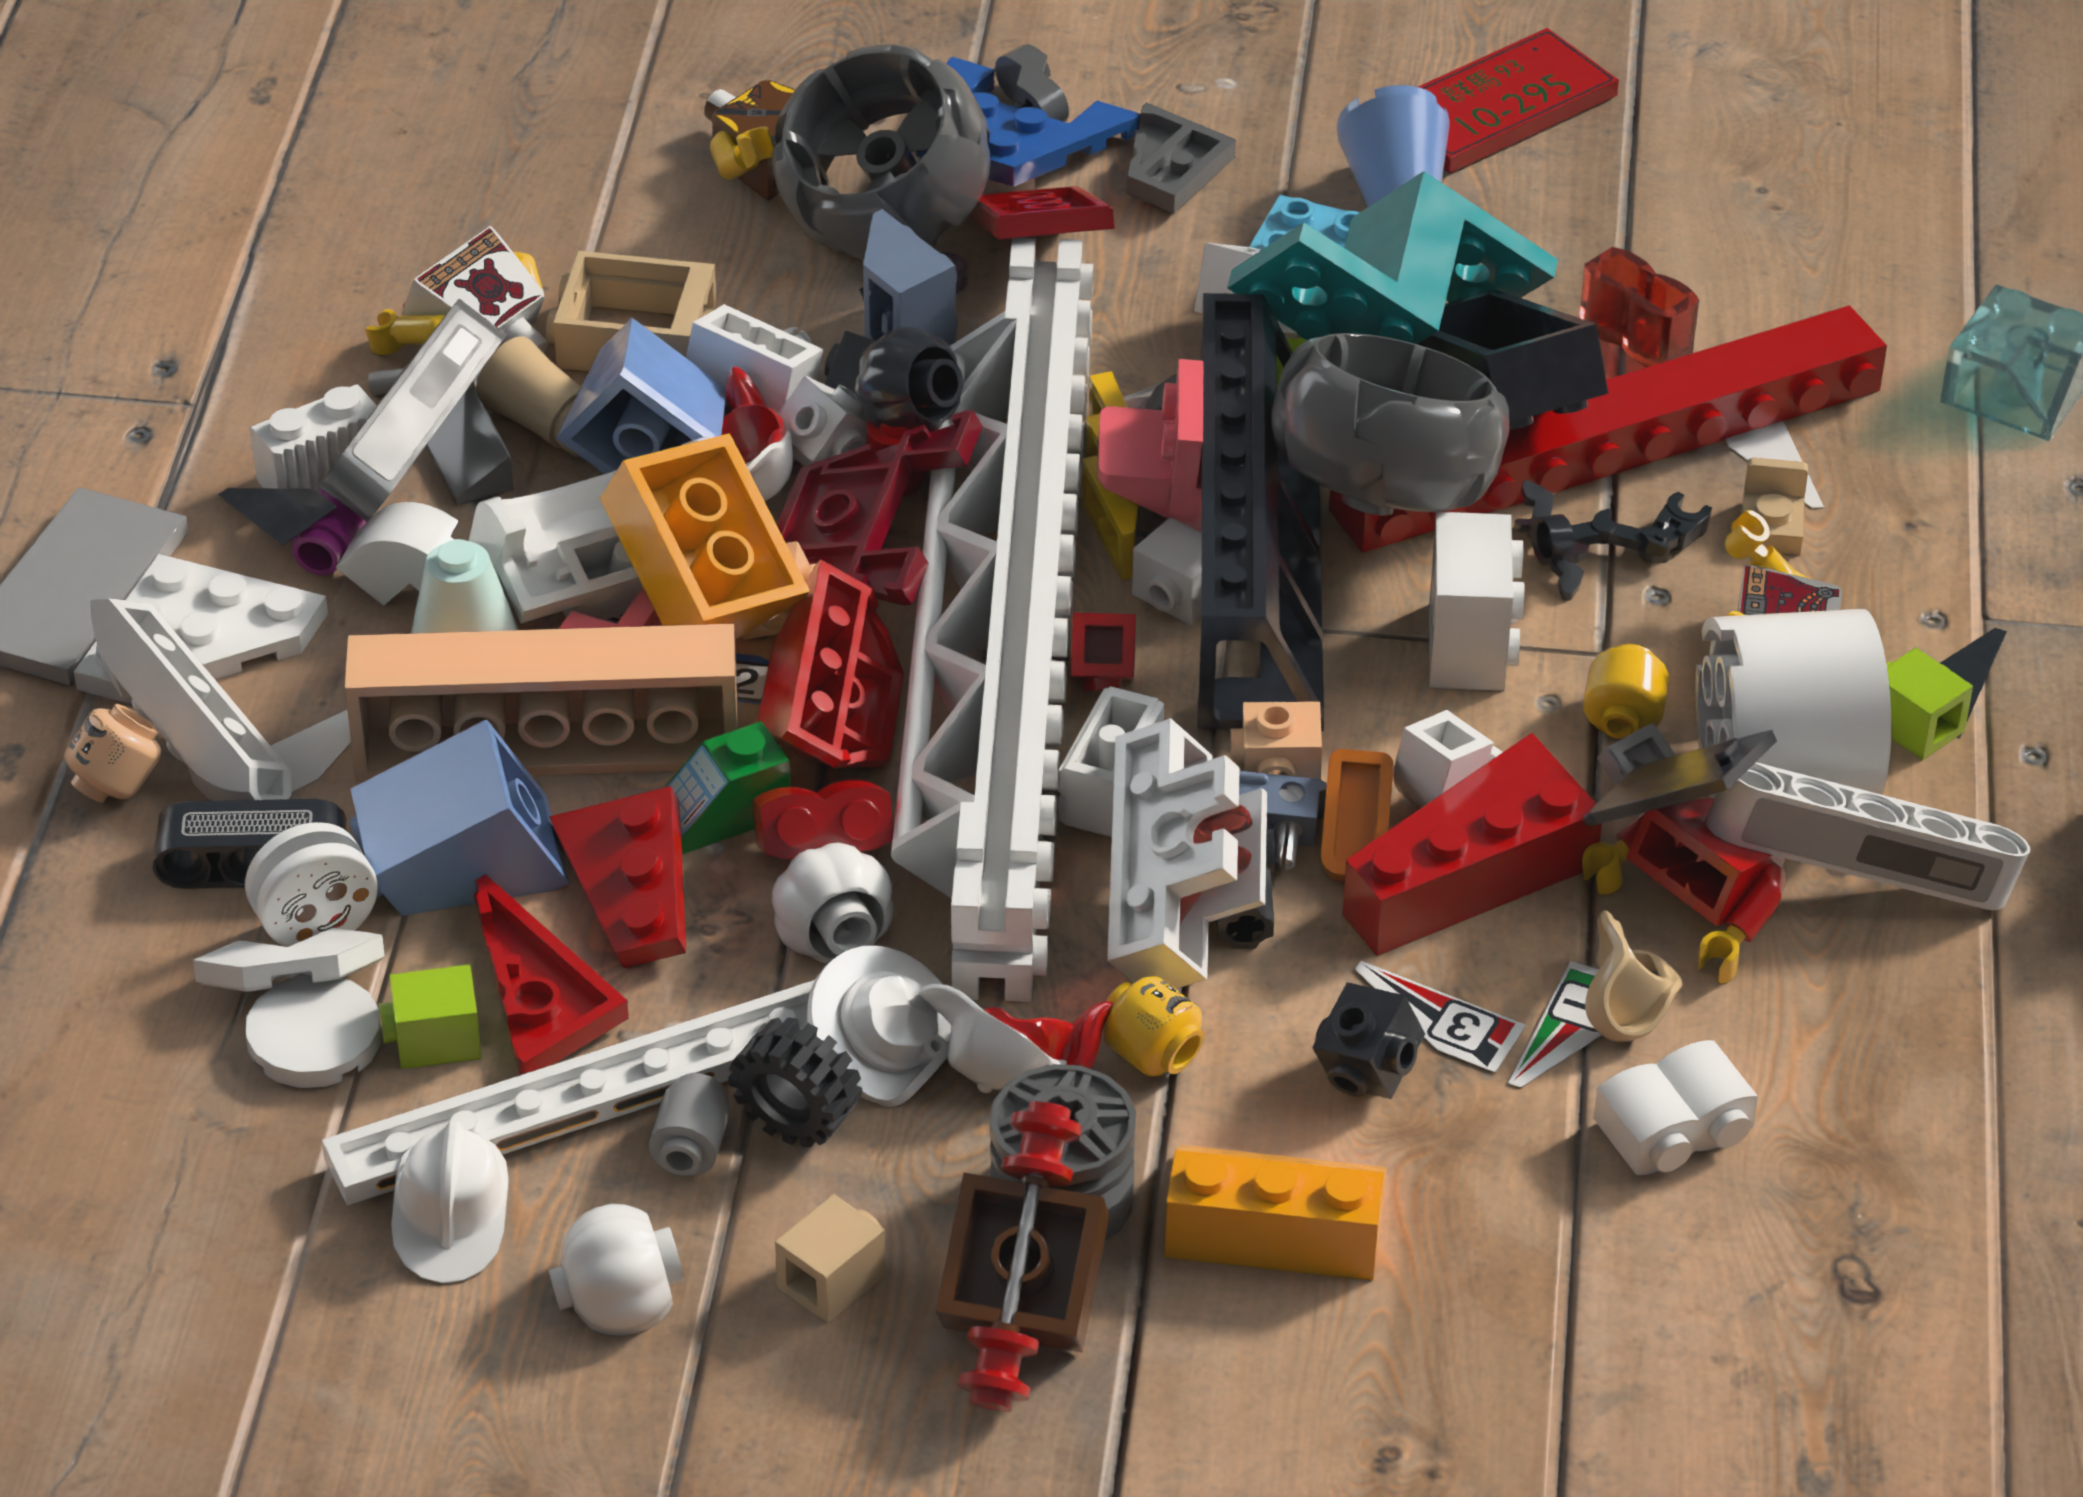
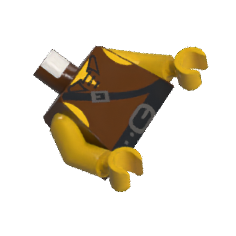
M766 80L759 82L737 97L720 89L710 95L705 104L704 114L712 122L713 139L710 142V151L717 170L723 179L734 180L739 178L768 201L779 194L772 166V151L777 145L775 138L776 122L784 105L795 89Z

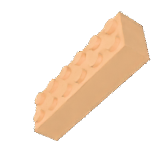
M734 624L348 636L345 695L355 780L367 781L486 719L531 776L678 771L703 741L738 729Z

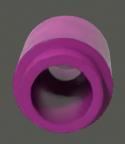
M322 489L319 493L336 505L337 508L292 539V553L297 563L308 572L316 575H329L338 570L336 566L356 533L366 521Z

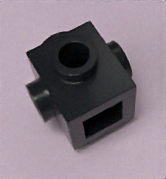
M1347 982L1330 1015L1320 1023L1312 1048L1327 1073L1329 1082L1336 1089L1356 1097L1363 1096L1366 1093L1392 1099L1403 1076L1407 1075L1415 1064L1418 1047L1425 1036V1032L1405 995Z

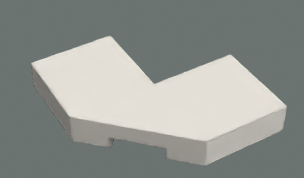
M331 928L289 947L238 940L194 959L193 965L195 980L201 983V985L248 992L272 988L273 980L280 977L293 978L300 974L311 975L313 983L340 979L381 961L380 959L385 957L382 934Z

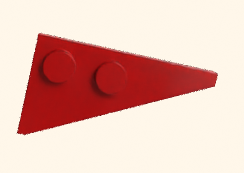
M486 874L475 880L476 892L474 893V902L519 1075L557 1063L629 1019L628 1000Z

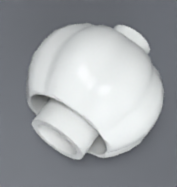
M839 842L829 843L821 848L808 849L799 853L791 860L788 869L778 877L772 891L771 902L775 910L774 923L779 938L790 950L798 954L807 955L822 963H829L841 953L856 947L875 946L876 941L886 933L893 919L894 903L891 899L892 884L885 868L872 856L860 853L854 846ZM811 920L824 941L809 928Z
M608 1204L596 1207L579 1217L564 1237L560 1259L562 1266L548 1270L560 1311L574 1307L575 1313L578 1314L580 1319L590 1329L605 1335L635 1334L649 1330L657 1325L673 1306L669 1286L685 1281L670 1227L653 1231L646 1212L623 1204Z

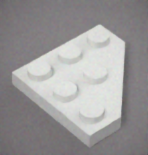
M158 554L126 598V601L152 604L215 680L242 672L241 662L273 652L277 660L302 654L328 615L325 595ZM95 641L74 670L77 690L132 704L133 698L130 696L123 699L113 685L104 667L97 642Z

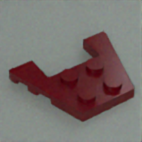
M965 410L953 414V425L930 433L925 425L904 431L899 444L879 451H875L871 444H867L801 467L777 522V527L785 543L798 541L809 564H817L820 559L871 587L878 600L903 606L912 605L929 562L918 546L882 550V545L913 472L968 466L983 428L973 410Z

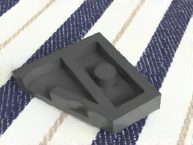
M1146 102L1141 107L1139 132L1135 136L1133 158L1130 161L1127 175V194L1158 208L1175 213L1235 158L1236 139Z

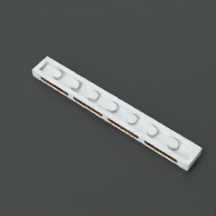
M815 980L323 1139L324 1159L348 1206L395 1190L396 1174L403 1154L423 1136L438 1129H446L449 1121H459L463 1130L477 1133L495 1144L503 1155L661 1103L665 1091L678 1078L686 1074L700 1073L713 1077L720 1083L728 1081V1077L732 1073L729 1070L731 1062L764 1023L767 1024L771 1019L778 1017L783 1023L790 1017L798 1019L801 1030L808 1023V999Z

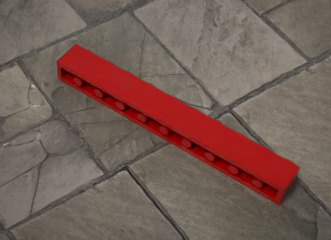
M1848 305L1607 379L1609 394L1588 399L1587 408L1567 414H1556L1551 410L1534 415V423L1529 426L1509 430L1498 474L1484 496L1470 506L1458 507L1443 512L1489 514L1524 503L1521 488L1522 483L1526 480L1542 486L1553 494L1719 442L1729 437L1878 392L1881 389L1887 344ZM1330 490L1329 511L1362 553L1435 530L1436 512H1415L1395 509L1391 515L1369 514L1349 507L1341 501V494Z

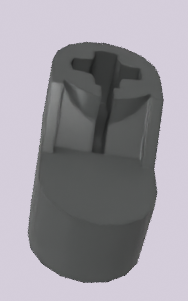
M1025 44L1000 56L996 60L995 74L1003 92L1015 102L1013 104L1014 107L1020 109L1027 107L1038 108L1045 111L1049 118L1063 122L1068 120L1069 106L1061 88L1049 78L1051 74L1045 53L1030 44Z

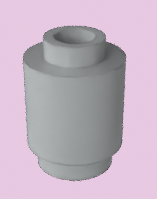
M690 1073L678 1078L665 1091L650 1137L649 1151L653 1159L667 1171L682 1176L699 1175L710 1170L715 1164L730 1115L727 1092L719 1081L705 1074Z

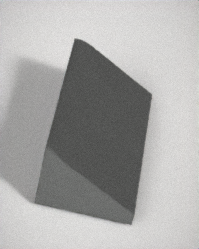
M469 388L464 392L426 444V448L456 505L514 490L510 454L474 388Z

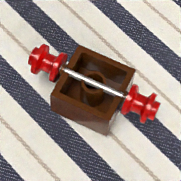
M1031 1101L1027 1111L1012 1113L1010 1126L1022 1134L1019 1154L1004 1157L1001 1170L1009 1176L1021 1179L1020 1182L970 1173H963L935 1312L943 1328L968 1332L967 1341L979 1349L976 1369L960 1373L958 1387L971 1392L970 1404L988 1410L1010 1412L1013 1401H1027L1029 1399L1030 1387L1019 1380L1018 1375L1022 1358L1037 1355L1039 1345L1083 1353L1109 1213L1104 1197L1049 1188L1050 1185L1066 1186L1071 1184L1073 1171L1061 1163L1064 1143L1079 1140L1082 1131L1080 1124L1069 1119L1071 1110L1054 1103Z

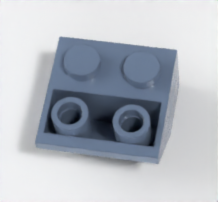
M883 209L873 213L863 262L865 337L879 341L883 335L891 330L901 327H914L926 331L929 335L941 338L951 346L956 342V329L958 326L956 318L957 272L955 265L946 255L936 251L919 238L910 227L901 224Z

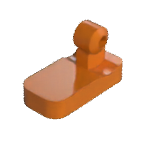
M1337 749L1329 757L1321 867L1324 873L1333 880L1345 881L1346 859L1389 830L1394 762L1392 757L1385 752Z

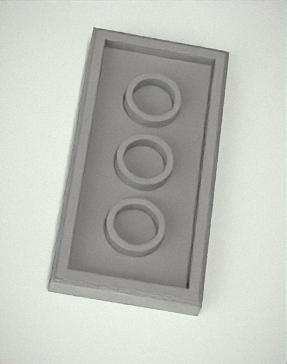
M78 487L0 585V666L71 686L75 681L74 670L96 641L91 620L90 600L108 598L126 600L158 554L170 557L188 534L187 517Z

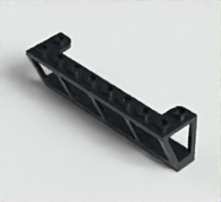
M1203 293L1201 361H1203L1201 641L1197 728L1226 730L1243 728V702H1320L1321 731H1324L1320 490L1317 483L1301 475L1288 463L1286 454L1277 451L1272 441L1271 411L1277 393L1276 355L1284 368L1293 354V350L1263 294ZM1223 640L1260 641V678L1224 677L1215 679L1217 644Z

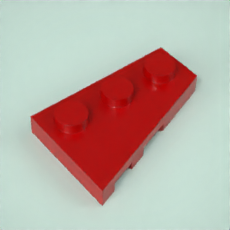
M669 786L549 816L623 968L685 954L686 931L680 802L673 788Z

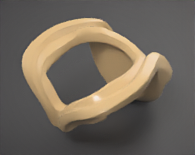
M1604 910L1597 918L1599 945L1596 962L1600 969L1589 986L1585 1000V1011L1591 1025L1605 1038L1614 1042H1627L1650 1034L1658 1026L1683 983L1677 972L1656 954L1643 950H1631L1624 937L1620 922L1615 920L1611 913ZM1650 971L1658 972L1659 977L1654 975Z

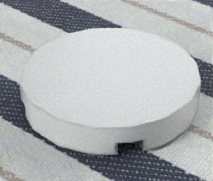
M307 975L276 984L260 996L246 1017L248 1053L253 1062L256 1061L263 1067L264 1074L277 1083L298 1088L328 1087L344 1081V1073L353 1070L357 1066L359 1073L372 1062L381 1045L379 1008L368 991L348 979L340 978L313 983L312 976Z

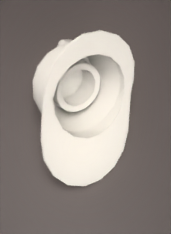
M449 1121L446 1129H438L417 1140L403 1154L397 1170L391 1224L394 1249L404 1266L421 1279L441 1284L466 1281L484 1271L498 1254L505 1225L508 1191L506 1160L495 1144L477 1133L463 1130L459 1121Z

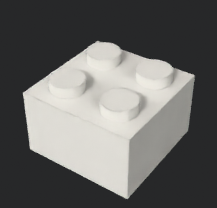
M1436 512L1429 593V688L1504 691L1507 666H1518L1520 629L1510 627L1511 624H1517V620H1523L1524 582H1513V578L1522 577L1523 540H1512L1511 515Z

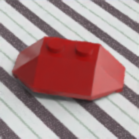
M820 559L806 581L810 590L806 598L793 605L772 645L757 722L762 721L778 744L793 750L809 760L835 768L883 767L890 759L904 672L889 631L875 611L879 604L874 590Z

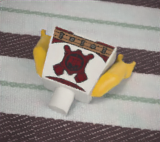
M491 226L487 227L413 279L402 311L403 315L397 317L395 311L391 309H384L378 314L379 326L369 325L365 328L370 349L377 355H388L397 352L402 348L403 344L423 345L451 307L460 298L507 334L499 346L512 338L524 336L529 338L544 353L549 346V342L533 328L545 298L534 258L526 253L512 251Z

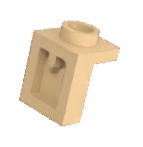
M1755 457L1749 458L1747 461L1741 514L1747 510L1754 511L1766 521L1770 532L1769 537L1762 545L1764 547L1773 546L1780 554L1801 555L1804 528V499L1808 478V464L1805 462Z

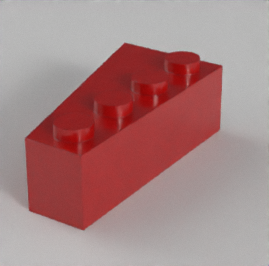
M1530 733L1347 858L1342 915L1375 955L1379 956L1583 873L1582 858L1585 849L1589 845L1600 843L1602 823L1587 826L1583 822L1584 815L1597 803L1533 733Z

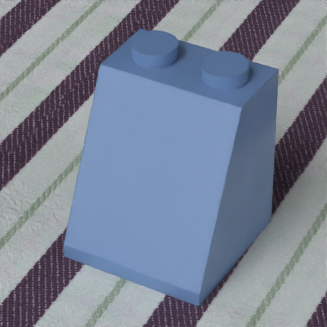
M631 318L600 349L556 439L606 474L617 470L623 460L678 447L689 441L706 436H721L726 388L635 319Z
M487 719L351 788L356 816L350 819V825L356 840L364 850L366 859L375 872L378 884L376 898L384 895L401 916L475 904V880L485 874L511 897L558 890L570 884L557 833L549 816H552L547 795Z

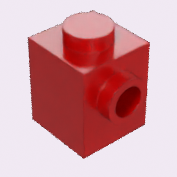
M1073 612L1071 677L1084 679V690L1103 691L1104 688H1110V686L1121 689L1122 680H1134L1136 614Z

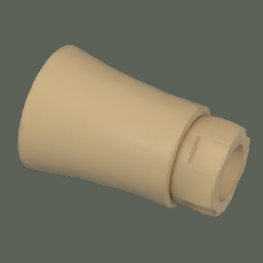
M519 336L506 341L495 350L486 362L477 380L476 394L484 408L513 420L534 432L552 446L563 448L569 454L579 457L578 454L557 440L556 436L582 386L552 363L529 338Z

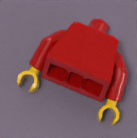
M1715 798L1693 799L1643 812L1615 835L1618 841L1614 845L1605 842L1589 845L1585 849L1582 858L1584 880H1588L1598 873L1596 884L1599 894L1608 895L1621 887L1623 883L1621 863L1628 859L1715 926L1725 924L1727 927L1725 932L1714 931L1703 937L1700 943L1698 970H1701L1711 958L1719 957L1724 959L1718 976V982L1721 984L1727 983L1735 977L1738 968L1740 944L1743 941L1752 942L1780 905L1787 879L1786 872L1782 868L1786 858L1736 846L1720 839L1708 829L1706 818Z

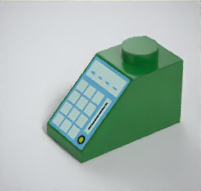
M762 721L703 741L665 786L673 788L680 802L682 855L754 830L752 799L771 789L790 787L789 759Z

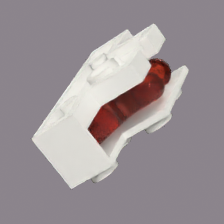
M1171 718L1115 736L1107 961L1134 983L1144 977L1158 976L1177 989L1207 980L1209 922L1265 905L1267 792L1260 788L1239 795V767L1226 755L1212 759V755Z

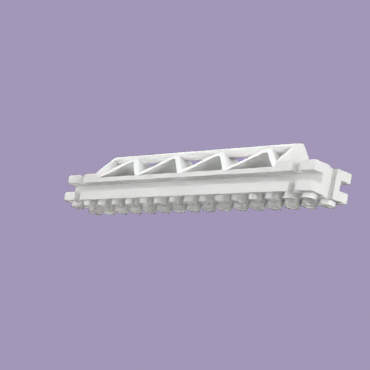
M1012 238L1006 310L950 346L956 355L957 364L962 371L965 382L960 395V404L954 414L965 410H973L983 425L968 463L972 472L954 496L956 468L931 470L923 543V555L929 564L918 591L891 857L896 863L952 899V987L963 992L972 1000L979 999L980 977L1005 978V1001L1032 1002L1033 976H1046L1048 936L1037 935V929L1050 928L1051 889L1040 888V881L1053 882L1055 843L1044 842L1043 840L1044 835L1056 836L1058 797L1047 795V790L1058 791V770L1061 766V752L1050 750V746H1063L1064 708H1062V705H1054V703H1066L1067 665H1065V662L1057 660H1069L1070 623H1068V619L1063 618L1072 619L1073 582L1071 577H1075L1076 541H1074V537L1078 536L1079 501H1077V497L1081 495L1082 461H1080V458H1083L1084 452L1083 420H1086L1087 384L1085 382L1089 381L1090 347L1088 345H1091L1093 311L1091 310V301L1082 299H1092L1093 264L1082 263L1083 240L1059 239L1057 262L1035 261L1036 238ZM952 417L946 420L939 429L953 425ZM1008 418L1007 424L998 421ZM998 531L997 541L982 536ZM947 565L961 591L941 616ZM987 650L986 665L967 657V655ZM935 686L950 714L929 741ZM976 774L975 795L951 784V782ZM921 814L926 820L923 824H921Z

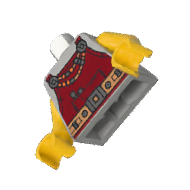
M1747 510L1732 522V532L1727 535L1725 540L1726 551L1736 559L1742 560L1749 556L1751 561L1749 565L1744 564L1738 612L1731 611L1727 616L1840 610L1842 590L1837 585L1806 577L1794 570L1773 546L1764 547L1762 545L1769 537L1770 531L1766 521L1758 513Z

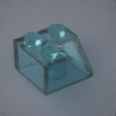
M1996 284L1949 347L1940 402L2050 441L2083 394V314L2074 309L2063 308L2034 298L2020 290L2009 289Z

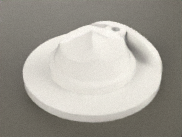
M883 946L856 947L841 953L831 960L821 970L812 985L808 999L807 1017L808 1023L818 1027V1038L824 1040L830 1035L838 1042L833 1050L837 1054L845 1051L849 1054L853 1061L847 1069L859 1071L861 1080L857 1083V1086L862 1087L861 1098L890 1108L902 1105L908 1101L948 1057L951 1025L918 994L919 990L924 986L942 984L940 980L915 958L896 949Z

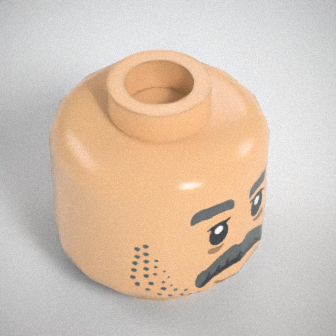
M115 704L111 710L94 709L89 713L67 746L64 754L67 765L76 774L71 784L87 797L100 803H104L108 795L118 799L133 798L160 759L161 747L155 740L158 734L157 728L141 715L120 704Z

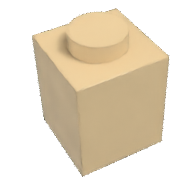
M833 1194L775 1241L777 1288L828 1324L886 1276L885 1229L881 1227L879 1222L870 1213L861 1209L856 1210Z

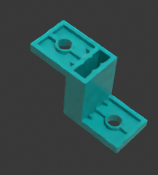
M1423 171L1351 218L1344 248L1303 222L1233 268L1227 289L1235 294H1263L1275 318L1306 340L1331 334L1354 333L1381 336L1418 344L1439 331L1446 301L1453 302L1494 289L1522 298L1554 278L1558 259Z

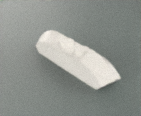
M109 598L90 600L91 620L102 662L113 685L123 699L131 696L133 698L131 701L133 708L141 716L153 722L167 739L166 746L177 759L186 763L193 784L211 801L289 799L291 796V770L153 605L150 603Z

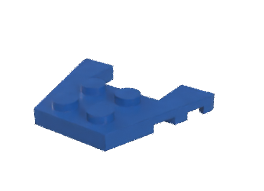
M953 56L947 61V64L965 80L987 120L990 131V139L988 141L990 152L989 180L1014 187L1065 166L1066 155L1076 151L1092 155L1106 149V139L1121 133V138L1128 140L1135 137L1136 133L1139 132L1140 113L1098 100L1070 123L1049 118L1045 111L1038 108L1027 107L1020 109L1000 103L996 96L989 94L994 90L995 69ZM928 150L916 151L915 156L922 158Z

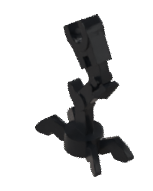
M1526 480L1522 483L1521 495L1525 505L1534 507L1532 518L1516 519L1513 528L1519 532H1528V537L1531 538L1534 554L1542 565H1549L1551 571L1560 577L1557 587L1561 597L1565 601H1570L1579 590L1584 571L1576 563L1586 558L1590 545L1610 543L1638 551L1639 556L1645 562L1667 563L1670 550L1675 547L1683 550L1707 532L1712 507L1705 505L1699 512H1685L1681 510L1685 495L1677 492L1668 498L1667 503L1650 529H1639L1613 522L1611 520V509L1599 511L1590 522L1571 525L1565 515H1551L1554 495L1542 486Z

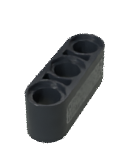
M323 799L183 801L172 803L159 814L152 870L162 883L173 888H245L246 874L253 858L273 837L289 828L306 823H328L346 830L347 818L344 811L337 804Z

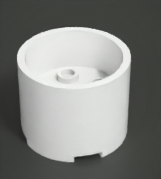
M1847 609L1707 618L1701 631L1703 641H1711L1710 654L1704 657L1703 664L1696 665L1695 680L1699 749L1727 742L1733 738L1738 739L1772 729L1777 742L1757 763L1881 795L1886 783L1890 761L1891 703L1884 649L1872 615L1866 609ZM1712 794L1710 797L1715 798L1716 794Z

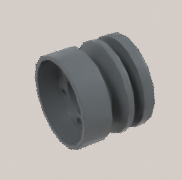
M1053 1064L1027 1070L1006 1083L992 1103L990 1118V1177L1015 1182L1021 1181V1179L1009 1176L1001 1170L1003 1158L1019 1154L1022 1134L1010 1126L1013 1112L1027 1111L1031 1101L1054 1103L1070 1109L1069 1119L1082 1126L1079 1140L1064 1143L1061 1163L1073 1171L1072 1181L1070 1185H1050L1049 1188L1104 1197L1109 1213L1105 1235L1106 1241L1121 1230L1132 1213L1136 1110L1127 1091L1108 1075L1084 1066Z

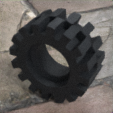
M778 1017L771 1019L767 1024L764 1023L731 1062L729 1070L732 1073L728 1077L729 1086L738 1088L733 1094L738 1104L747 1103L750 1108L745 1114L752 1122L757 1118H761L766 1123L762 1130L773 1136L778 1130L782 1132V1141L793 1145L799 1139L802 1147H812L815 1142L820 1146L833 1135L857 1105V1100L862 1095V1087L857 1086L861 1077L858 1070L847 1069L853 1060L846 1051L837 1054L833 1050L838 1042L830 1035L821 1040L817 1037L818 1027L807 1023L801 1030L798 1019L788 1017L782 1023Z

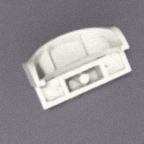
M706 436V437H702V438H699V439H695V440L689 441V442H687V443H685V444H683V445L690 444V443L697 442V441H701V440H705V439H709V438H713V436ZM617 470L537 494L513 499L495 497L478 503L468 541L482 546L487 551L502 589L507 592L520 623L561 611L564 612L566 618L571 611L606 620L623 615L642 590L643 585L599 499Z

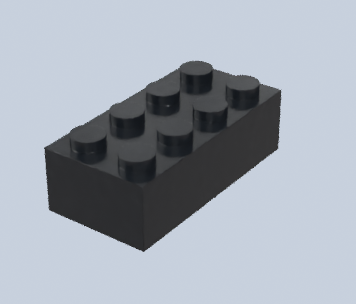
M1496 289L1446 303L1439 331L1416 344L1449 355L1484 374L1507 401L1509 406V430L1529 426L1534 423V415L1551 410L1556 414H1567L1583 410L1588 407V399L1609 394L1596 323Z

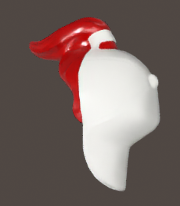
M735 366L732 367L727 378L725 395L731 412L723 418L721 435L730 433L763 500L766 501L775 496L790 477L793 464L791 432L785 431L782 417L766 406L764 398L752 379L741 368Z
M930 984L922 987L918 992L951 1025L947 1053L950 1066L977 1083L978 1089L983 1093H989L992 1089L1002 1090L1006 1083L1025 1071L1048 1065H1076L1092 1069L1100 1048L1106 1019L1114 1004L1111 1001L1095 1004L1073 1023L1062 1019L1048 1017L1017 1019L999 1007H988L983 1010L966 994L948 985Z

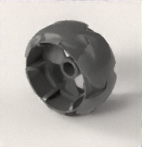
M883 44L847 52L846 58L810 74L792 93L776 122L775 138L777 145L772 151V166L775 183L783 201L808 236L835 253L845 251L848 255L864 261L873 213L883 209L901 224L910 227L919 238L931 246L936 238L952 225L959 226L968 217L980 200L989 177L990 152L988 141L990 139V131L985 115L965 80L948 64L940 59L932 60L913 47ZM908 113L896 132L885 129L875 131L868 136L864 133L871 124L877 121ZM928 150L918 163L911 153ZM856 154L857 162L870 182V186L866 192L840 194L835 188L829 186L827 171L836 156Z
M1354 333L1331 334L1311 338L1296 348L1283 368L1271 411L1272 441L1277 451L1286 454L1288 463L1297 472L1318 485L1341 494V501L1353 509L1374 515H1391L1395 509L1415 512H1443L1472 505L1484 496L1497 476L1509 435V406L1505 397L1496 390V387L1484 374L1449 355L1413 343L1381 336Z

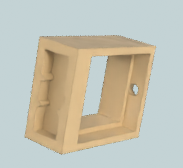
M578 251L571 273H563L561 276L558 292L559 307L558 309H550L547 317L546 340L549 344H555L556 366L559 369L589 372L600 349L625 325L588 321L592 306L675 315L671 329L644 327L686 358L693 322L717 309L715 264Z

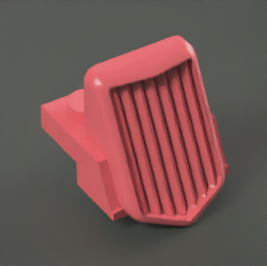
M1179 359L1176 384H1164L1162 410L1108 406L1101 410L1097 473L1101 485L1108 491L1167 519L1172 517L1201 532L1203 361Z

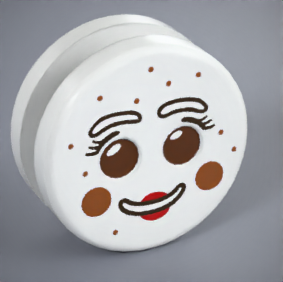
M318 822L294 826L269 840L253 858L245 878V892L251 907L259 917L267 934L284 947L292 946L331 928L355 931L370 914L376 901L378 890L375 872L355 839L339 826Z

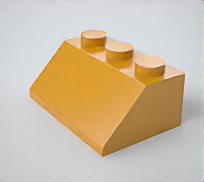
M730 433L623 460L599 498L663 626L734 624V637L736 640L803 600L810 592Z
M1180 1145L1174 1152L1166 1203L1165 1258L1373 1281L1387 1167Z

